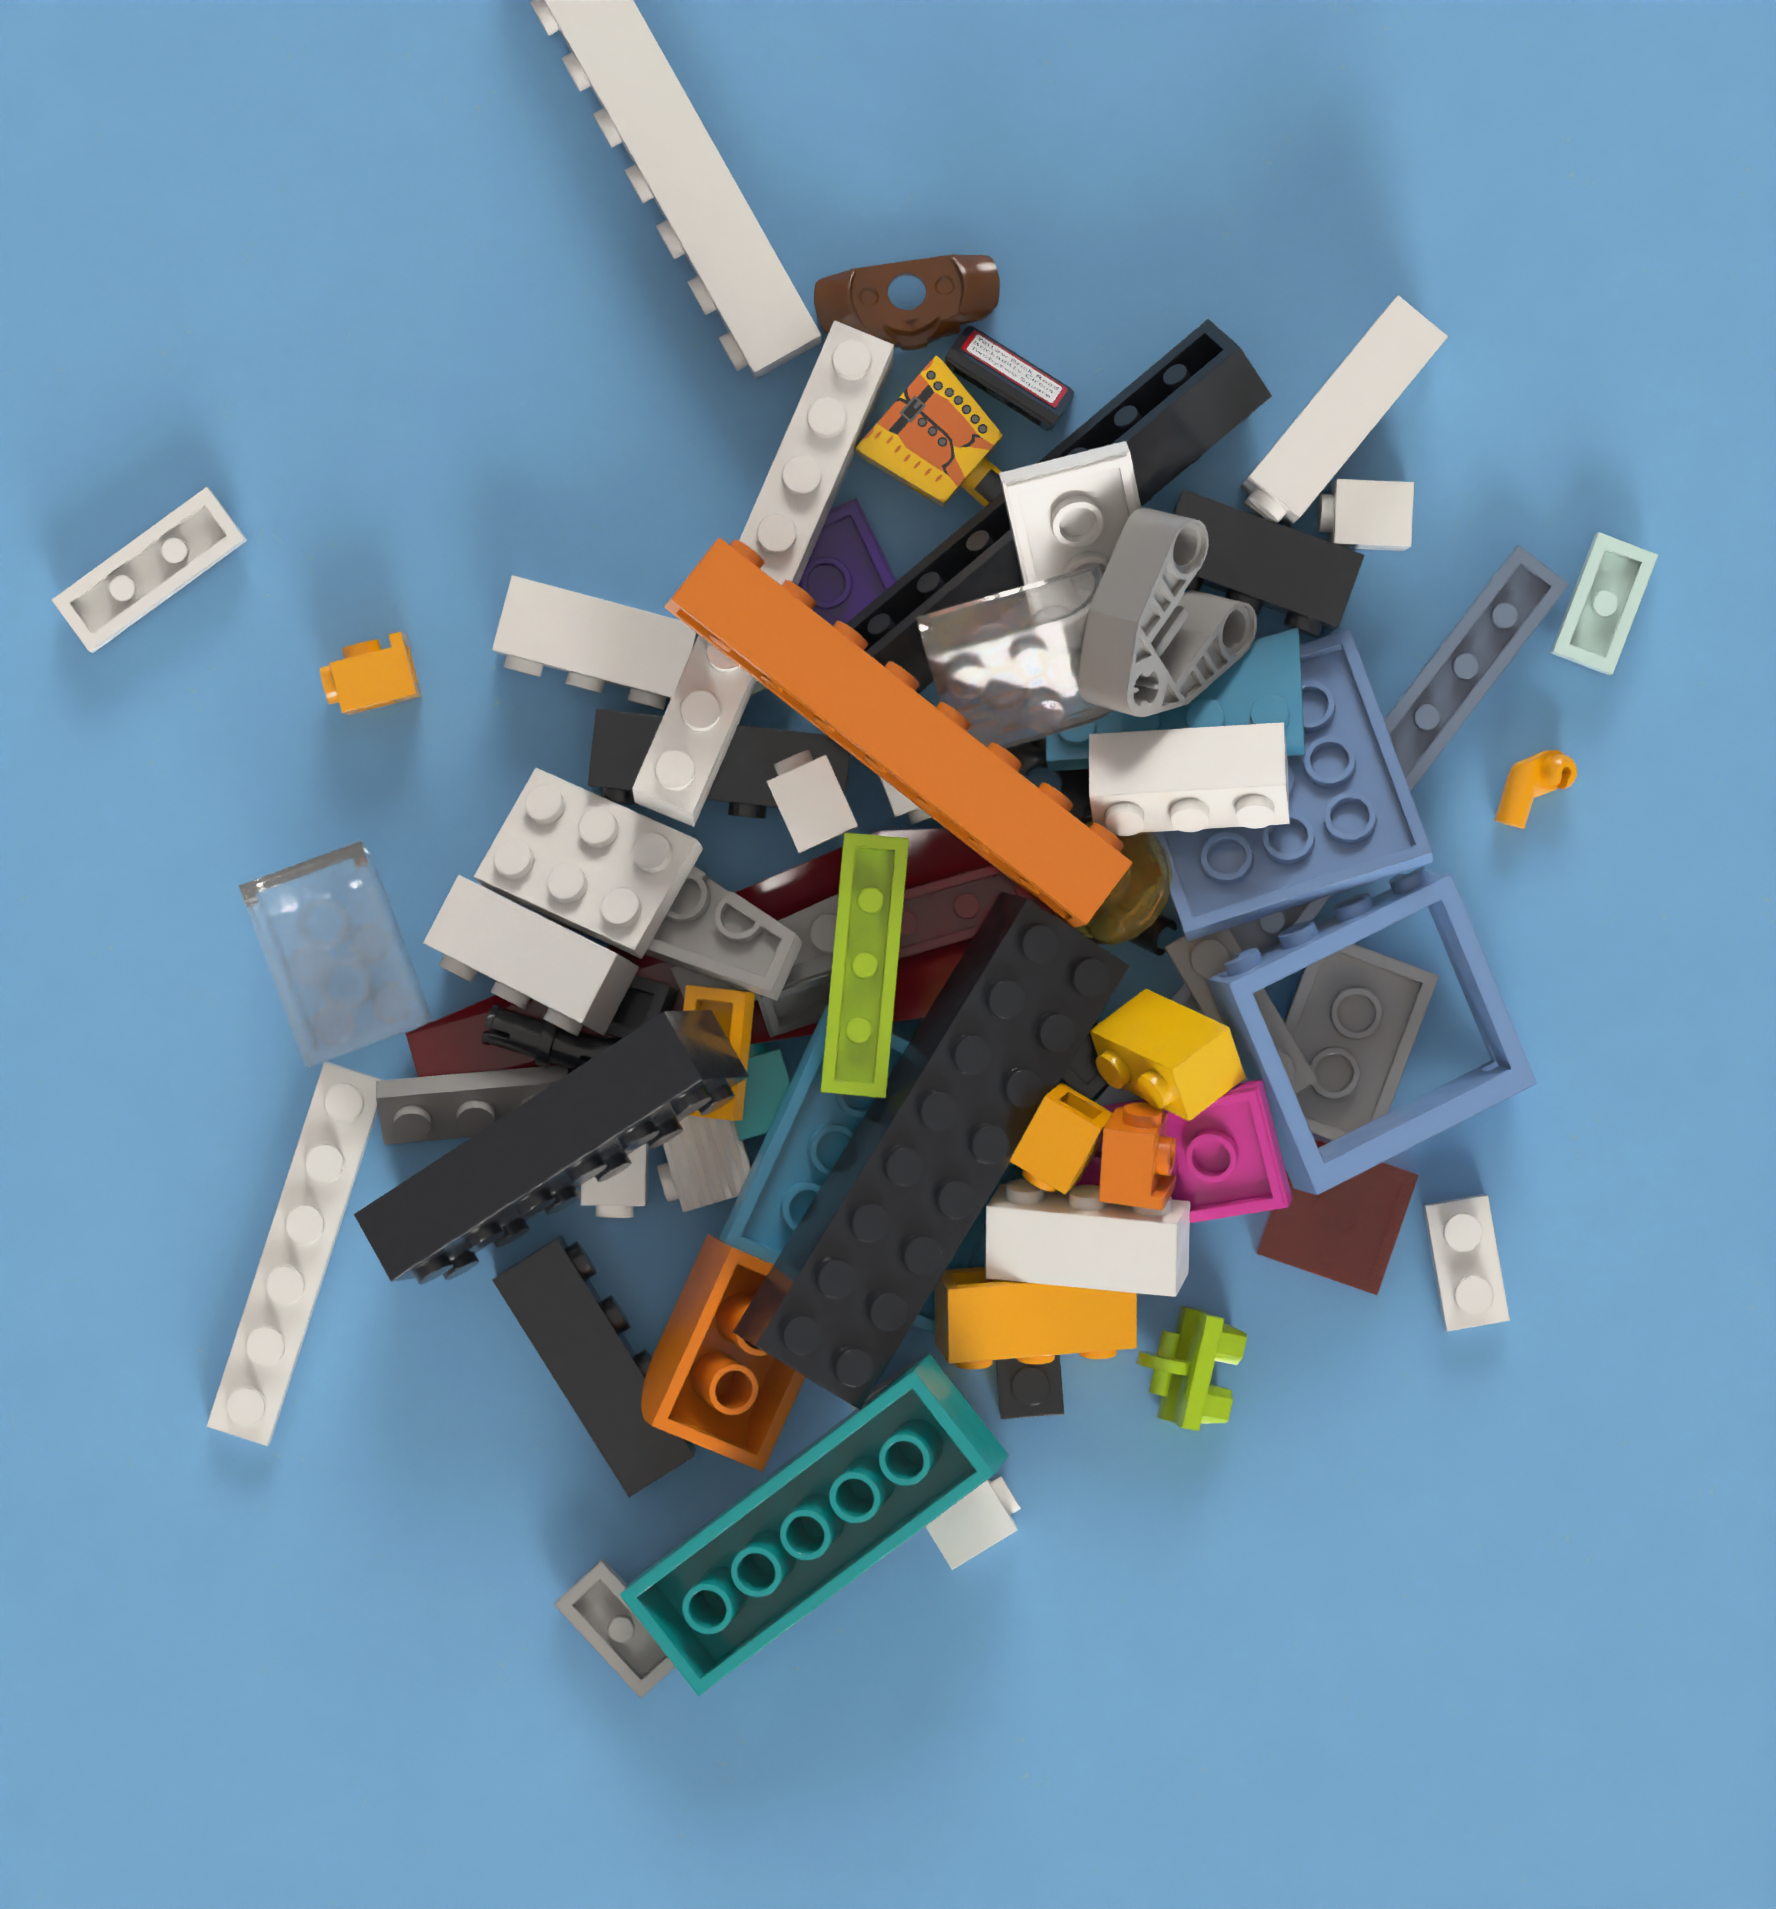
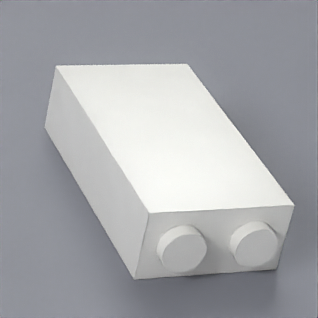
M1398 295L1239 487L1249 495L1243 504L1258 517L1275 523L1280 521L1286 527H1290L1295 523L1448 336Z

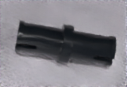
M496 1004L490 1009L484 1027H488L489 1031L485 1030L482 1035V1044L487 1046L493 1045L535 1058V1064L538 1066L550 1068L553 1063L573 1070L617 1042V1040H608L581 1031L578 1036H575L548 1021L510 1011Z

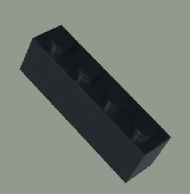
M596 709L588 786L602 788L601 797L612 802L639 805L634 802L632 788L663 716ZM738 725L706 800L729 803L728 815L766 819L767 807L778 808L767 783L768 780L778 776L774 764L808 749L814 760L824 755L827 756L844 796H846L850 753L827 735Z
M560 1235L496 1275L492 1281L628 1497H631L693 1458L696 1448L692 1442L653 1427L643 1418L641 1409L642 1391L652 1357L646 1349L638 1354L635 1353L623 1332L631 1328V1325L621 1307L612 1295L602 1300L589 1278L597 1274V1271L587 1253L578 1241L568 1246Z

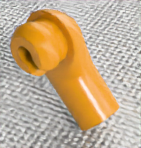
M1544 750L1515 763L1508 772L1494 821L1525 829L1534 798L1558 788L1566 789L1574 783L1577 777V765L1574 760L1559 750Z

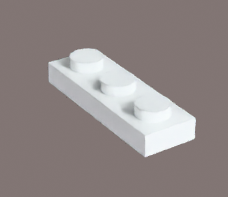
M206 487L52 599V602L87 650L94 653L248 540L213 492Z

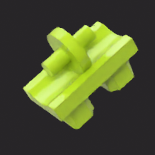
M1182 1306L1176 1332L1162 1330L1157 1353L1140 1350L1137 1356L1136 1364L1153 1369L1148 1392L1161 1395L1157 1417L1176 1423L1178 1427L1199 1431L1201 1423H1227L1233 1403L1232 1390L1210 1384L1215 1361L1238 1365L1240 1360L1243 1359L1247 1334L1225 1324L1224 1318L1200 1309Z

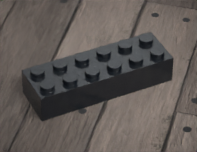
M712 1010L664 1011L355 1213L354 1216L391 1282L416 1278L419 1284H424L441 1275L444 1276L445 1280L453 1279L476 1266L479 1260L475 1253L492 1242L496 1248H499L527 1233L530 1228L526 1220L543 1209L547 1215H551L574 1203L580 1198L577 1188L591 1178L595 1177L598 1182H602L625 1170L632 1164L628 1155L639 1147L647 1144L649 1149H653L679 1135L683 1131L679 1122L690 1114L699 1110L701 1115H706L729 1103L735 1097L731 1088L748 1078L749 1075Z

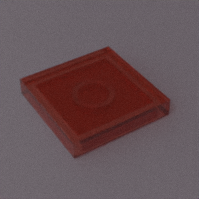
M1314 1139L1318 1148L1327 1144L1326 1142ZM1382 1162L1319 1195L1294 1189L1286 1171L1293 1200L1287 1208L1269 1211L1255 1253L1378 1295L1419 1175Z

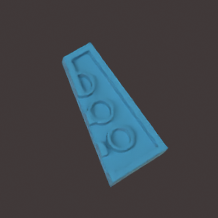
M1299 627L1254 640L1250 649L1194 700L1181 707L1146 717H1137L1087 703L1081 698L1079 692L1045 702L1046 762L1048 770L1089 769V734L1283 722L1287 756L1305 755Z

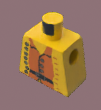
M936 355L856 446V454L863 460L941 507H944L961 487L983 507L1003 492L999 473L1002 471L987 459V456L1002 440L1003 435L947 365Z

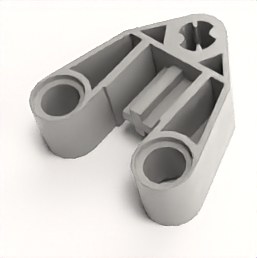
M1145 507L1135 510L1128 517L1088 609L1078 672V690L1085 702L1137 717H1146L1181 707L1194 700L1250 649L1257 630V617L1249 603L1196 590L1184 592L1201 568L1209 547L1208 532L1206 526L1200 520Z

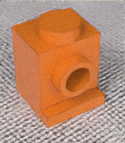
M1130 1103L1124 1107H1116L1103 1128L1099 1202L1156 1210L1164 1209L1176 1187V1176L1171 1175L1176 1154V1138L1166 1136L1168 1113H1163L1162 1109H1156L1149 1103Z

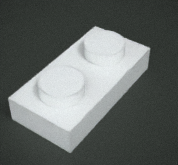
M1480 1194L1423 1204L1444 1330L1448 1332L1510 1321L1488 1195Z

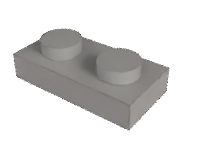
M602 1558L559 1597L554 1605L631 1689L642 1698L675 1666L619 1594L628 1585Z

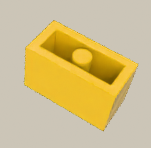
M1144 989L1090 1030L1098 1054L1096 1058L1097 1069L1110 1086L1116 1089L1122 1088L1145 1099L1154 1108H1163L1188 1121L1192 1120L1246 1078L1228 1026L1148 989Z

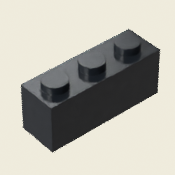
M1182 490L1172 514L1200 520L1206 526L1209 539L1206 558L1197 574L1185 589L1186 591H1200L1202 584L1225 592V598L1249 603L1256 615L1260 614L1262 606L1286 614L1283 622L1284 626L1291 629L1299 627V632L1314 637L1320 636L1322 628L1333 631L1339 627L1365 555L1190 491Z

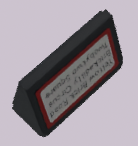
M968 326L964 329L945 356L944 363L952 372L1046 431L1053 430L1074 396L1072 388L973 326Z

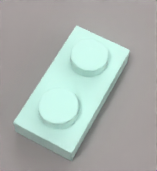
M1596 533L1550 653L1606 675H1612L1658 554L1606 534Z

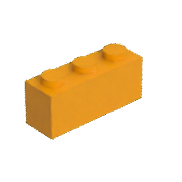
M986 1267L945 1270L934 1287L935 1345L949 1364L954 1363L956 1367L962 1369H984L990 1367L993 1364V1360L1017 1358L1019 1362L1025 1364H1045L1052 1362L1055 1359V1355L1079 1353L1080 1356L1089 1359H1107L1116 1356L1117 1350L1137 1348V1293L986 1279Z

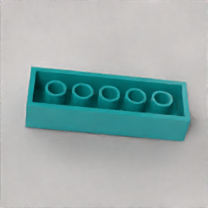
M929 1353L867 1400L860 1410L858 1408L645 1569L619 1595L699 1697L995 1475L1009 1457V1454Z

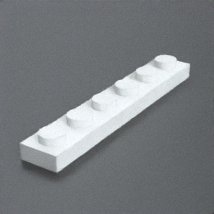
M327 1061L324 1062L206 1427L265 1446L270 1444L378 1111L376 1081L383 1079Z

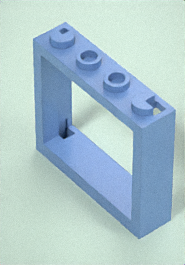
M1424 866L1408 874L1399 873L1389 880L1391 889L1371 898L1369 893L1348 898L1333 908L1336 916L1318 925H1315V922L1310 920L1291 926L1278 935L1281 943L1261 953L1258 948L1239 952L1234 955V960L1224 964L1226 970L1206 979L1224 1024L1230 1028L1248 1081L1263 1079L1284 1166L1294 1189L1319 1195L1537 1084L1452 874L1426 871ZM1428 907L1491 1061L1318 1148L1253 993Z

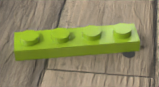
M844 832L820 1092L886 1098L909 838Z

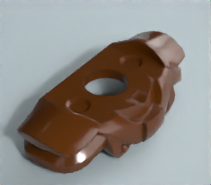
M951 254L853 268L819 279L815 283L814 306L820 325L827 334H829L835 320L894 344V347L901 348V351H914L928 347L929 343L942 337L958 334L961 324L986 319L998 305L1000 278L993 259L987 255ZM913 276L923 283L926 289V296L918 307L911 310H903L891 303L888 297V289L891 283L898 277Z

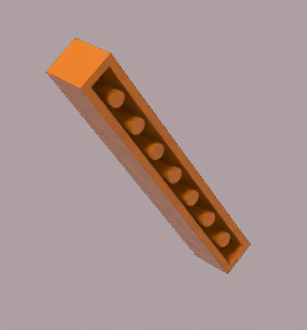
M719 537L665 604L664 608L1072 928L1087 925L1133 863L1120 853L1124 847L1123 842L1100 824L1092 823L1090 827H1087L1069 812L1073 807L1072 802L1056 788L1044 782L1039 787L1031 783L1018 772L1022 764L1008 750L994 742H991L986 747L967 732L971 726L970 722L956 709L944 702H939L935 707L916 692L920 685L919 682L901 666L888 661L884 667L864 651L868 643L853 628L841 621H836L833 626L812 610L817 603L801 587L789 580H785L780 585L761 570L765 564L764 560L749 546L737 539H733L728 544Z

